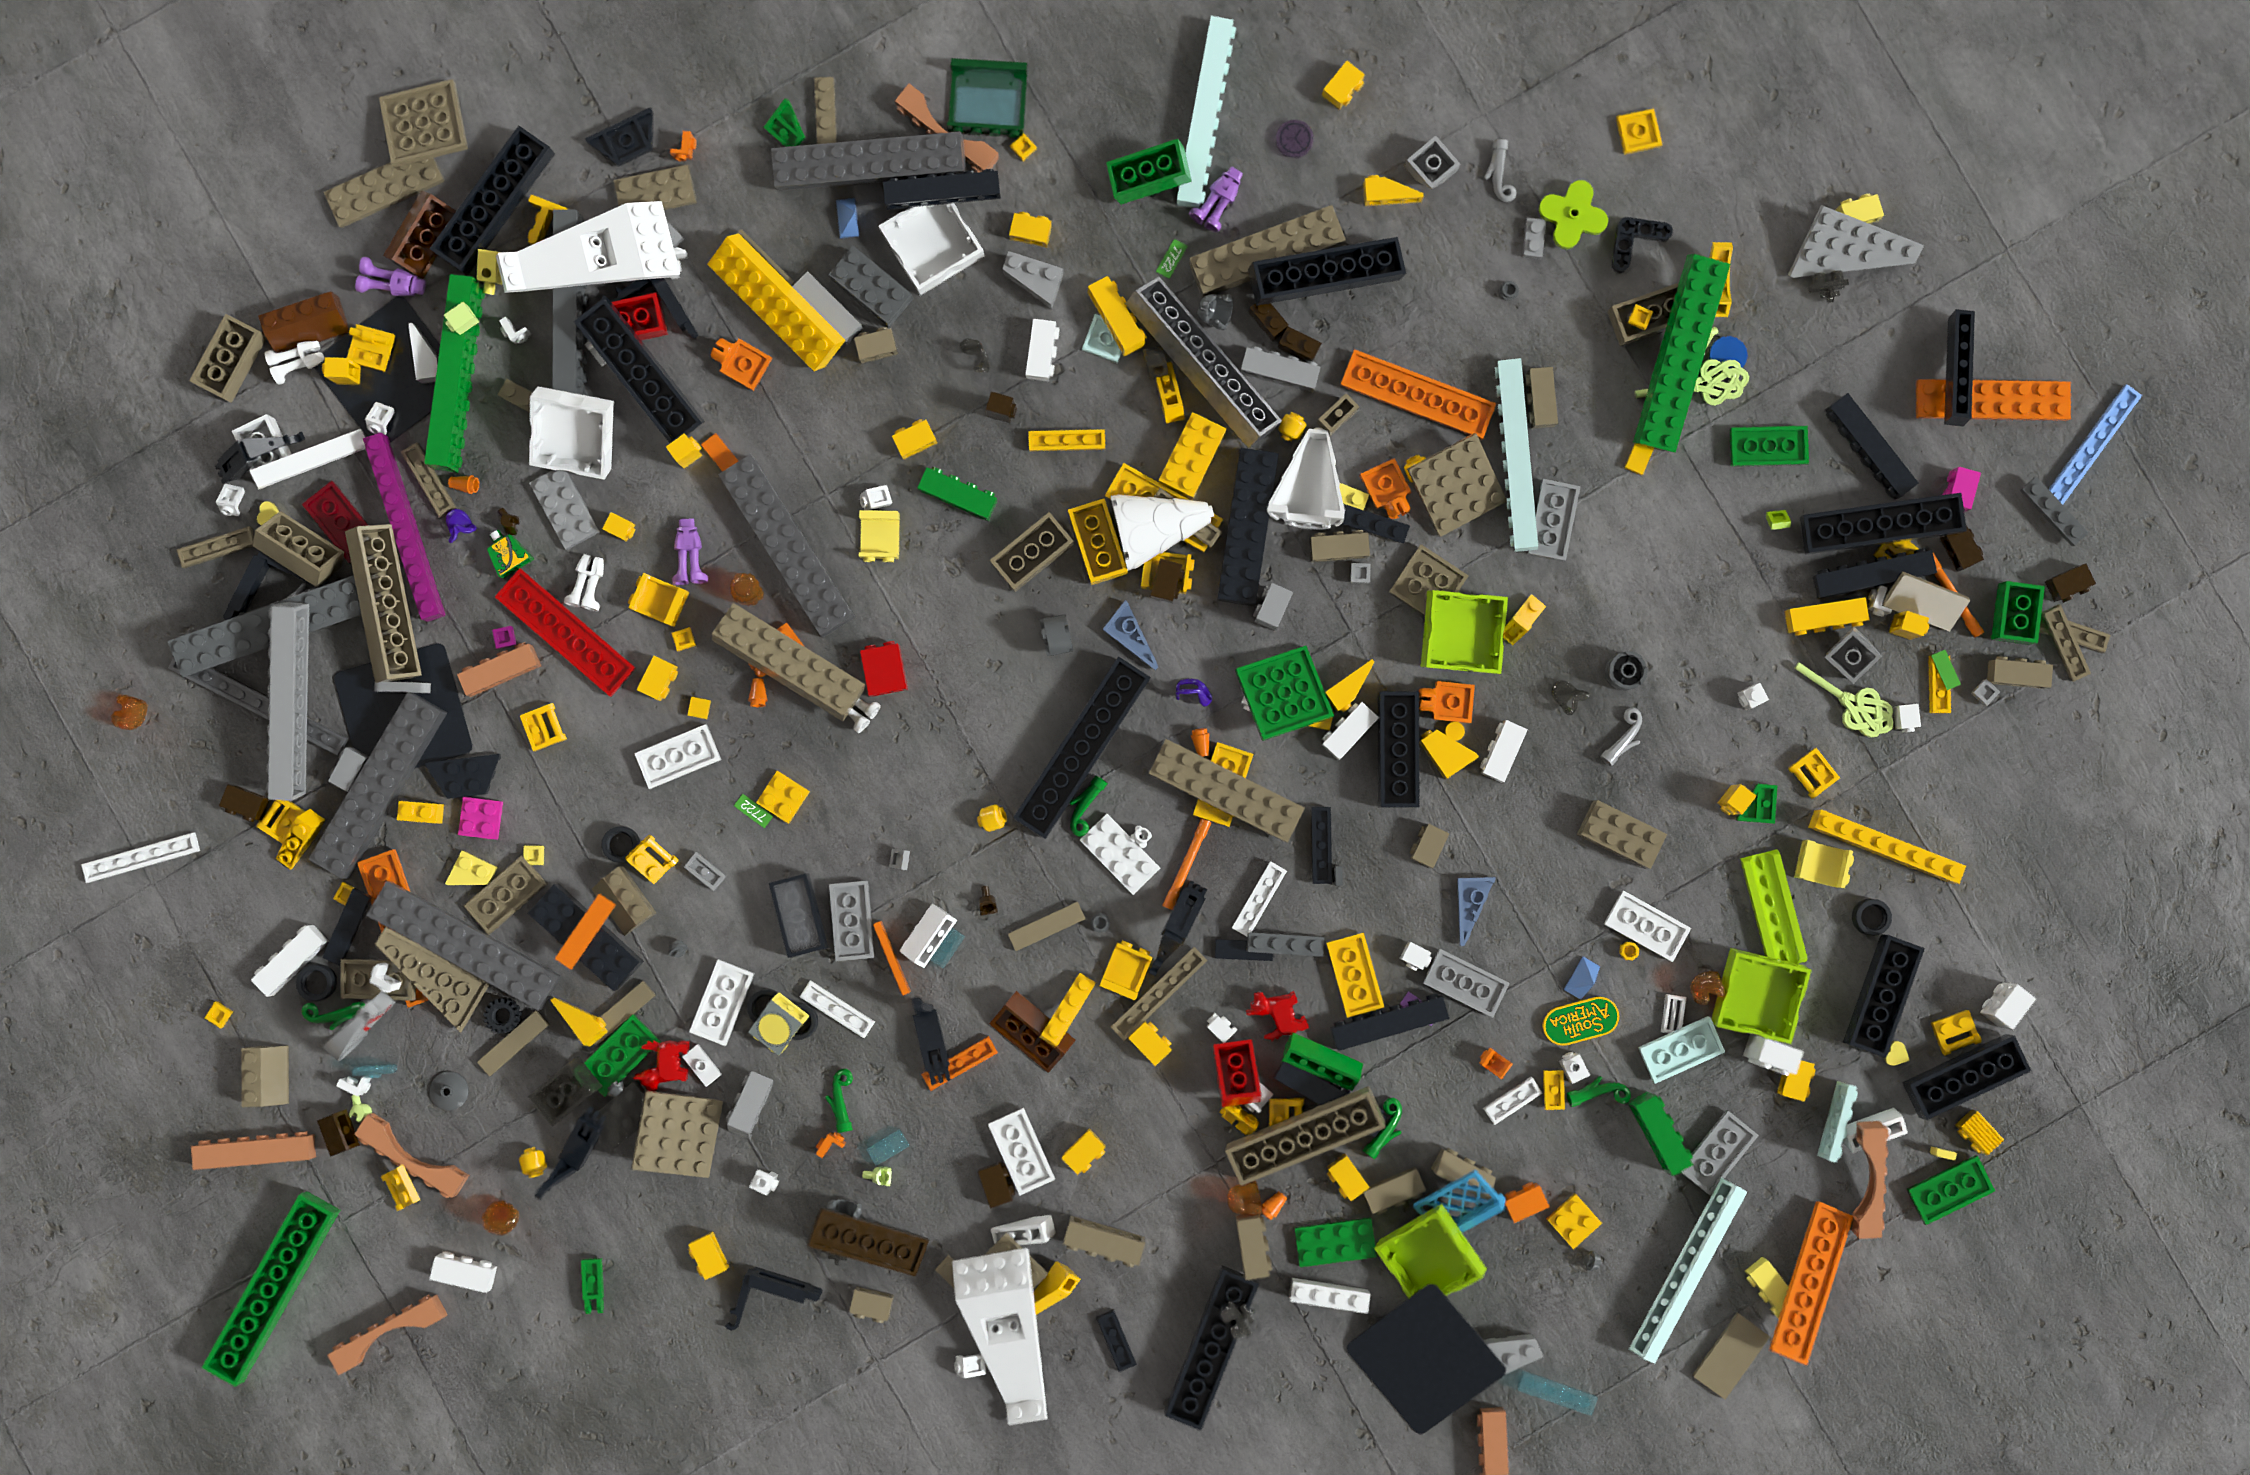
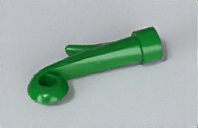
M1097 775L1094 776L1089 787L1070 802L1071 805L1078 803L1070 821V829L1078 837L1086 835L1089 830L1088 823L1080 819L1097 795L1108 785L1105 780ZM1078 824L1083 825V829L1081 831L1077 829Z
M363 1001L355 1002L351 1006L319 1015L315 1004L307 1003L304 1004L301 1012L302 1016L311 1023L334 1022L329 1028L334 1030L341 1023L354 1017L362 1007H365V1003ZM308 1009L313 1011V1015L309 1013Z
M840 1069L834 1075L832 1083L833 1100L830 1096H825L837 1121V1133L853 1130L841 1086H848L852 1083L853 1075L848 1069ZM842 1075L847 1077L846 1081L841 1080Z
M1599 1076L1586 1087L1577 1091L1567 1092L1566 1096L1570 1107L1581 1105L1582 1102L1614 1091L1615 1100L1620 1104H1625L1629 1102L1631 1092L1628 1087L1621 1083L1598 1085L1602 1080V1077ZM1619 1091L1625 1094L1624 1098H1620Z
M1389 1098L1383 1104L1384 1111L1392 1115V1117L1386 1123L1385 1128L1381 1129L1376 1137L1369 1144L1367 1143L1362 1150L1374 1160L1379 1155V1151L1390 1140L1402 1133L1400 1130L1393 1132L1402 1114L1401 1103L1395 1098ZM1394 1104L1395 1110L1391 1111L1389 1105Z

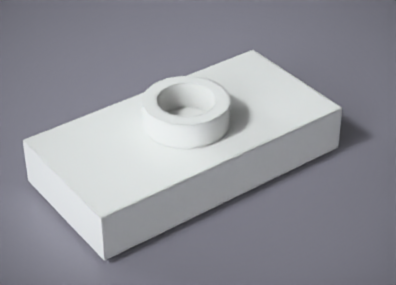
M699 1044L682 1056L706 1087L722 1075Z

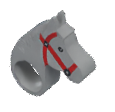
M381 991L365 1007H362L347 1024L338 1030L326 1043L324 1049L338 1062L341 1061L367 1036L368 1030L396 1002L386 992Z

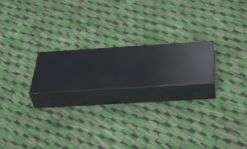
M1216 939L1215 959L1273 961V953L1246 952L1247 940Z
M1115 1310L1097 1316L1096 1319L1118 1372L1137 1365Z

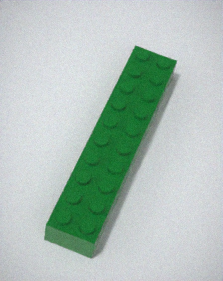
M1697 254L1687 255L1634 436V443L1676 453L1731 264Z
M450 274L445 314L464 302L479 320L482 317L481 300L485 297L483 285L474 277ZM444 316L424 464L435 470L458 473L459 468L462 466L461 449H464L465 446L463 434L464 430L467 429L466 412L470 408L468 397L472 391L471 374H474L475 371L473 359L474 355L477 354L476 337L480 334V326L477 323L460 335L448 328L445 323L448 320Z
M308 1191L299 1194L203 1364L202 1368L235 1387L245 1382L341 1211L340 1209Z

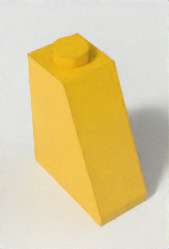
M1431 730L1426 731L1421 735L1423 739L1419 741L1444 779H1448L1479 757L1477 753L1438 730L1433 732Z

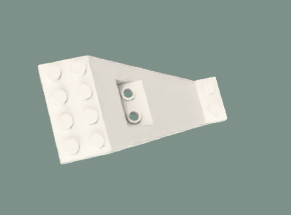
M662 201L625 203L520 251L498 253L496 255L505 293L642 279L670 278L680 275Z
M1023 1248L952 1261L956 1302L1006 1403L1008 1425L1046 1420L1047 1410L1028 1249ZM1017 1323V1328L1013 1330V1324ZM998 1326L999 1330L995 1333L994 1328Z

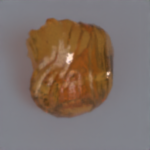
M738 573L730 583V593L734 601L747 606L757 605L758 601L763 599L764 591L759 585L760 582L751 573Z
M118 695L116 700L117 703L121 704L122 710L114 711L111 715L113 725L123 730H134L140 727L148 709L146 702L142 699Z
M1717 971L1700 973L1691 981L1690 991L1697 1004L1707 1005L1710 1001L1709 993L1717 997L1725 995V989L1722 985L1720 974Z
M1256 1180L1242 1186L1240 1184L1234 1185L1230 1188L1227 1199L1228 1206L1232 1212L1250 1215L1262 1214Z
M505 1200L491 1203L482 1216L483 1228L495 1235H506L516 1227L519 1211Z

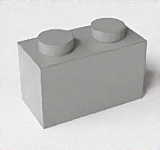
M346 747L340 752L339 761L331 769L328 780L347 792L351 789L369 758L368 755L353 747Z

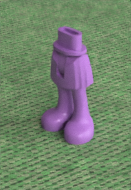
M1230 167L1227 172H1224L1210 187L1211 193L1200 209L1192 208L1189 211L1190 217L1202 225L1208 212L1217 199H1219L1220 201L1212 215L1204 223L1206 229L1219 232L1221 229L1219 218L1227 204L1233 203L1241 183L1239 180L1243 174L1237 169Z
M361 258L359 270L362 275L389 279L390 282L377 281L359 275L355 283L357 292L363 293L368 289H382L391 291L394 296L424 294L426 280L418 279V276H414L401 269L394 271L379 269L373 265L370 258Z
M694 519L679 520V528H677L674 550L678 551V571L672 578V584L674 585L689 584L687 553L690 555V582L694 584L708 582V576L699 567L698 556L702 545L697 527L694 526Z

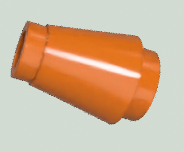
M473 475L450 477L448 485L450 488L472 494L476 493L479 489V479Z
M762 678L752 679L748 699L751 707H765L768 701L764 679Z
M1207 728L1192 730L1191 738L1197 754L1202 757L1208 756L1209 732H1207Z
M1278 1191L1261 1204L1262 1207L1259 1211L1271 1221L1273 1217L1276 1218L1287 1198Z

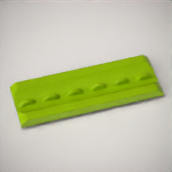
M1776 849L1740 858L1765 956L1797 964L1807 962V954L1780 852Z

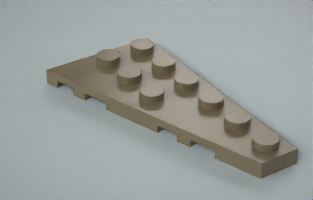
M385 927L375 945L461 1033L490 983L407 937Z

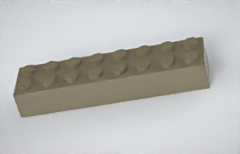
M1333 205L1190 257L1189 265L1203 299L1206 295L1216 294L1250 281L1248 268L1252 262L1344 246L1346 239Z
M392 524L360 526L345 531L375 683L405 680L421 676Z
M735 603L731 605L712 632V641L841 721L845 720L864 691V683Z
M1168 739L1165 740L1149 772V775L1285 843H1288L1305 809Z
M1367 1086L1226 1144L1225 1152L1242 1186L1385 1128V1120L1370 1087Z

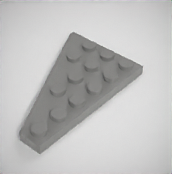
M1821 205L1788 275L1794 278L1916 263L1924 245Z

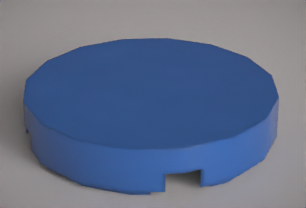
M1726 336L1713 343L1710 347L1708 358L1716 359L1720 362L1736 360L1740 363L1741 368H1743L1748 355L1742 341L1735 337Z

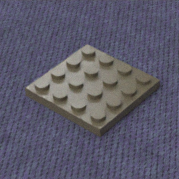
M453 79L379 97L393 167L468 149L456 85Z
M1476 433L1407 468L1439 537L1507 502Z
M645 1091L631 1169L709 1178L723 1101Z

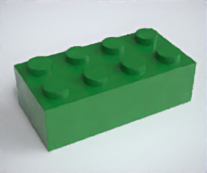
M1178 138L1106 162L1113 195L1120 205L1192 182L1185 149Z
M1647 1091L1627 1102L1663 1171L1674 1176L1693 1166L1691 1162L1693 1157L1690 1151L1683 1147L1681 1142L1684 1140L1679 1131L1674 1130L1672 1126L1674 1121L1669 1113H1665L1663 1109L1665 1104L1660 1096L1657 1097L1655 1094Z

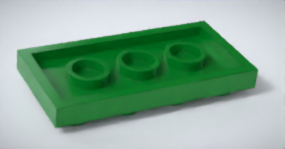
M1808 426L1730 428L1731 467L1808 465Z
M633 1014L578 1071L606 1097L609 1092L608 1087L615 1081L620 1083L652 1051L642 1049V1046L647 1044L648 1040L652 1043L653 1041L659 1043L661 1041Z
M1974 1155L1907 1188V1191L1923 1224L1928 1225L1995 1192V1189L1979 1157Z
M1371 1217L1294 1227L1300 1267L1377 1257L1376 1250L1374 1249L1375 1241Z

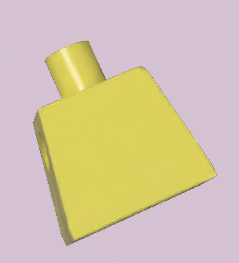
M478 249L477 281L484 282V294L495 295L496 284L503 285L496 260V255L500 252Z

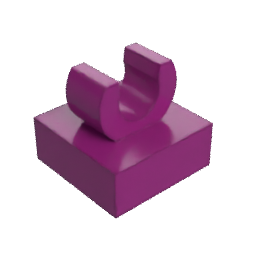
M513 626L492 630L496 649L517 645Z

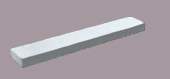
M359 429L249 471L259 490L366 449L363 441L365 436L362 430Z
M190 833L84 863L81 866L85 882L90 883L200 851L196 833Z

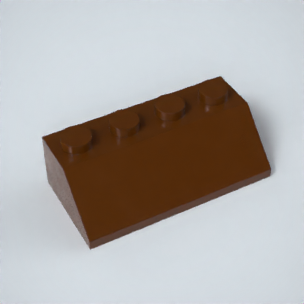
M421 190L383 256L412 274L424 279L437 257L430 250V247L456 213V210L432 194Z
M332 291L258 315L264 335L275 353L295 349L297 344L301 342H322L349 333V327L339 296Z
M1017 991L989 1023L1048 1073L1076 1041L1067 1032L1057 1047L1040 1038L1050 1018Z

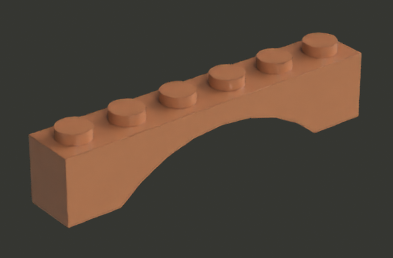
M908 84L895 100L896 110L903 116L908 115L912 119V123L918 128L922 126L927 130V134L949 133L930 114L924 95L911 84ZM964 140L965 161L971 164V169L976 173L983 172L985 169H991L998 161V152L984 141Z
M374 1113L366 1115L354 1134L362 1144L371 1145L375 1148L374 1151L376 1153L391 1158L390 1161L397 1166L404 1165L410 1175L422 1178L424 1184L429 1187L434 1186L440 1190L439 1193L444 1197L452 1198L456 1196L470 1176L455 1165H431L412 1157L397 1142L390 1124Z
M1880 1121L1857 1122L1856 1141L1862 1147L1869 1165L1867 1190L1859 1206L1852 1213V1216H1854L1852 1232L1858 1239L1882 1238V1230H1884L1883 1212H1885L1884 1194H1886L1884 1180L1887 1175L1885 1160L1888 1157L1886 1139L1889 1138V1131Z
M436 1294L433 1297L427 1295L418 1300L420 1304L415 1307L410 1304L401 1309L402 1314L396 1316L394 1313L385 1318L384 1324L379 1326L376 1323L367 1328V1333L362 1335L359 1332L350 1337L351 1342L347 1344L341 1342L332 1347L334 1351L328 1354V1357L338 1376L360 1364L371 1344L381 1334L400 1327L416 1326L426 1328L447 1316L448 1314L438 1295Z

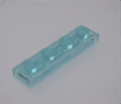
M1524 1370L1517 1386L1518 1391L1590 1416L1593 1414L1598 1399L1596 1395Z

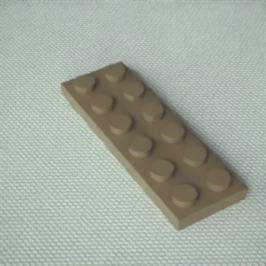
M435 158L393 167L391 162L331 188L325 191L324 194L338 226L343 228L420 193L421 190L425 191L445 182Z

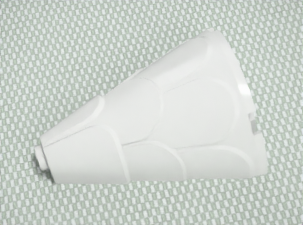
M1323 428L1308 429L1293 454V460L1283 474L1280 484L1268 503L1267 512L1275 520L1281 518L1284 520V524L1304 529H1330L1332 524L1339 526L1343 523L1345 509L1335 468L1336 460L1328 430Z
M1121 494L1110 496L1128 571L1136 569L1156 555L1162 554L1179 541H1184L1211 523V517H1214L1212 505L1208 506L1207 502Z

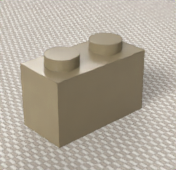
M882 327L870 334L869 332H863L854 338L861 363L898 354L891 328Z
M1346 393L1318 419L1317 424L1324 430H1328L1330 437L1358 411L1359 406Z
M1426 824L1425 827L1421 826L1417 835L1420 838L1417 844L1414 843L1409 853L1412 854L1410 859L1429 868H1434L1450 833L1431 824Z
M856 1286L849 1313H852L856 1318L864 1319L869 1317L874 1322L883 1323L889 1319L894 1295Z

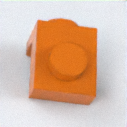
M683 131L681 149H670L671 156L677 161L692 160L693 150L696 149V138L693 137L690 131Z
M1492 1048L1482 1053L1481 1061L1479 1062V1064L1501 1080L1513 1065Z
M830 1132L825 1139L821 1138L815 1147L818 1149L816 1155L823 1158L833 1142L843 1148L846 1144L844 1137L837 1132H834V1134Z

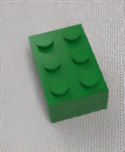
M2011 581L1998 583L1991 640L2023 645L2037 644L2045 586Z

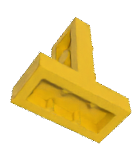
M531 194L528 202L533 207L541 209L535 216L536 223L534 228L528 233V242L530 245L544 240L553 218V210L568 209Z
M1531 594L1505 625L1503 638L1511 645H1514L1530 630L1531 625L1546 606Z

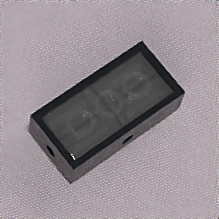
M805 873L769 883L787 957L791 958L828 948L810 874Z

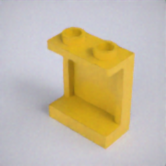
M1163 552L1144 563L1141 589L1152 590L1159 561L1164 559L1182 564V569L1185 570L1183 580H1178L1177 588H1180L1179 593L1186 594L1187 589L1191 590L1192 578H1189V571H1193L1194 559H1191V554L1182 555Z
M643 573L636 581L637 589L635 593H632L628 600L629 608L675 627L689 592Z
M1122 940L1121 943L1117 942L1099 986L1136 1000L1153 957L1150 956V951L1140 948L1139 951L1132 948L1133 944Z

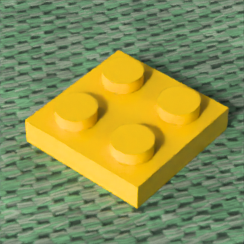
M776 771L756 803L789 824L810 791L781 772Z
M1575 1193L1546 1218L1573 1249L1602 1224Z

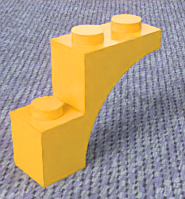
M1713 242L1709 258L1730 264L1733 250L1732 242ZM1730 269L1715 317L1729 316L1732 303Z

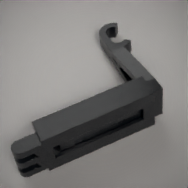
M665 278L636 280L623 290L618 287L616 288L619 296L611 302L627 299L654 285L682 332L687 330L692 338L698 337V332Z
M301 431L293 436L285 435L283 437L237 440L217 460L218 463L215 465L216 470L220 469L218 472L219 477L223 476L221 479L222 484L238 480L258 461V457L283 446L302 442L305 440L304 434Z
M259 551L258 555L253 556L223 618L229 620L237 617L240 612H247L271 565L307 583L309 582Z
M1191 880L1187 888L1184 887L1160 934L1162 938L1158 954L1149 970V973L1156 976L1163 962L1180 945L1184 944L1206 899L1204 896L1207 889L1203 888L1199 892L1198 890L1201 885L1197 884L1194 889L1192 888L1194 882Z
M919 996L913 997L912 1003L915 1012L913 1020L925 1071L929 1072L932 1085L936 1084L935 1076H938L939 1083L944 1082L942 1074H945L946 1080L950 1081L951 1077L948 1067L951 1066L938 1011L934 1010V1005L923 1003L922 998Z
M590 1106L586 1113L577 1120L558 1157L560 1161L550 1177L536 1191L534 1197L539 1201L542 1200L547 1191L550 1192L552 1187L576 1171H579L585 1165L605 1127L603 1124L607 1118L603 1115L598 1119L600 1115L598 1111L592 1115L593 1107Z
M749 1268L744 1276L736 1308H731L729 1311L737 1316L736 1323L731 1324L729 1322L725 1325V1328L735 1330L740 1325L751 1288L802 1304L806 1299L818 1301L823 1290L810 1283L762 1268Z

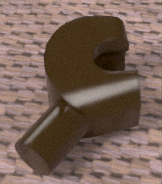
M500 508L498 514L501 516L500 522L505 533L517 535L518 529H516V525L520 523L519 517L508 514L504 508Z
M989 886L981 887L982 897L979 899L980 915L998 913L995 897L990 895Z

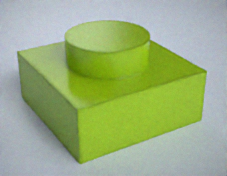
M1786 510L1767 512L1766 519L1771 530L1790 528L1791 520Z

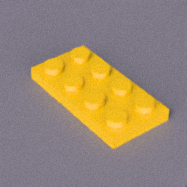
M1217 742L1211 761L1246 778L1254 754ZM1199 799L1193 813L1194 816L1230 827L1233 816Z
M1364 933L1327 942L1326 945L1346 1017L1385 1008Z

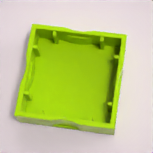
M1436 590L1427 591L1421 667L1501 674L1504 648L1503 631L1506 625L1508 597L1469 595Z
M1730 948L1711 1018L1713 1024L1719 1028L1741 1033H1753L1766 1039L1792 1044L1799 1018V1007L1805 996L1811 969L1802 964Z
M1442 1204L1379 1239L1374 1248L1389 1271L1398 1279L1408 1298L1428 1284H1435L1447 1296L1481 1279L1487 1269Z

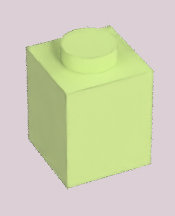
M464 302L444 314L448 320L445 322L448 328L460 335L479 322L470 307Z

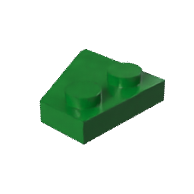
M785 98L764 128L785 147L799 146L805 139V136L790 100Z
M1756 784L1752 791L1756 795L1755 799L1743 814L1737 816L1736 821L1775 824L1778 785Z

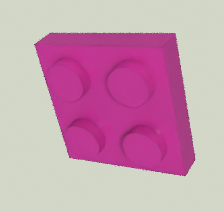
M463 797L458 835L498 840L503 802Z

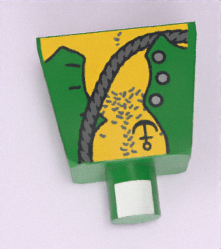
M496 530L489 535L494 544L488 547L487 551L499 577L505 579L519 568L534 560L533 556L514 536L509 534L503 537L500 530Z

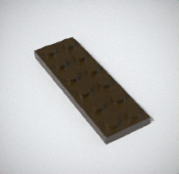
M820 1207L807 1241V1246L916 1277L929 1239Z

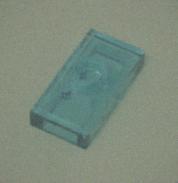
M952 927L930 960L944 969L966 936Z
M397 1065L359 1066L352 1069L353 1076L369 1075V1078H381V1074L397 1072Z
M901 1129L866 1150L877 1166L910 1145Z

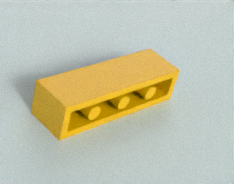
M1107 276L1089 285L1088 295L1103 318L1123 356H1126L1144 347L1146 336L1141 328L1138 329L1134 314L1132 312L1129 313L1124 297L1119 296L1115 281H1111Z
M1866 597L1793 608L1785 611L1788 633H1795V636L1805 635L1808 630H1814V633L1824 632L1827 627H1832L1833 630L1845 628L1844 625L1851 624L1852 627L1863 626V622L1869 620Z

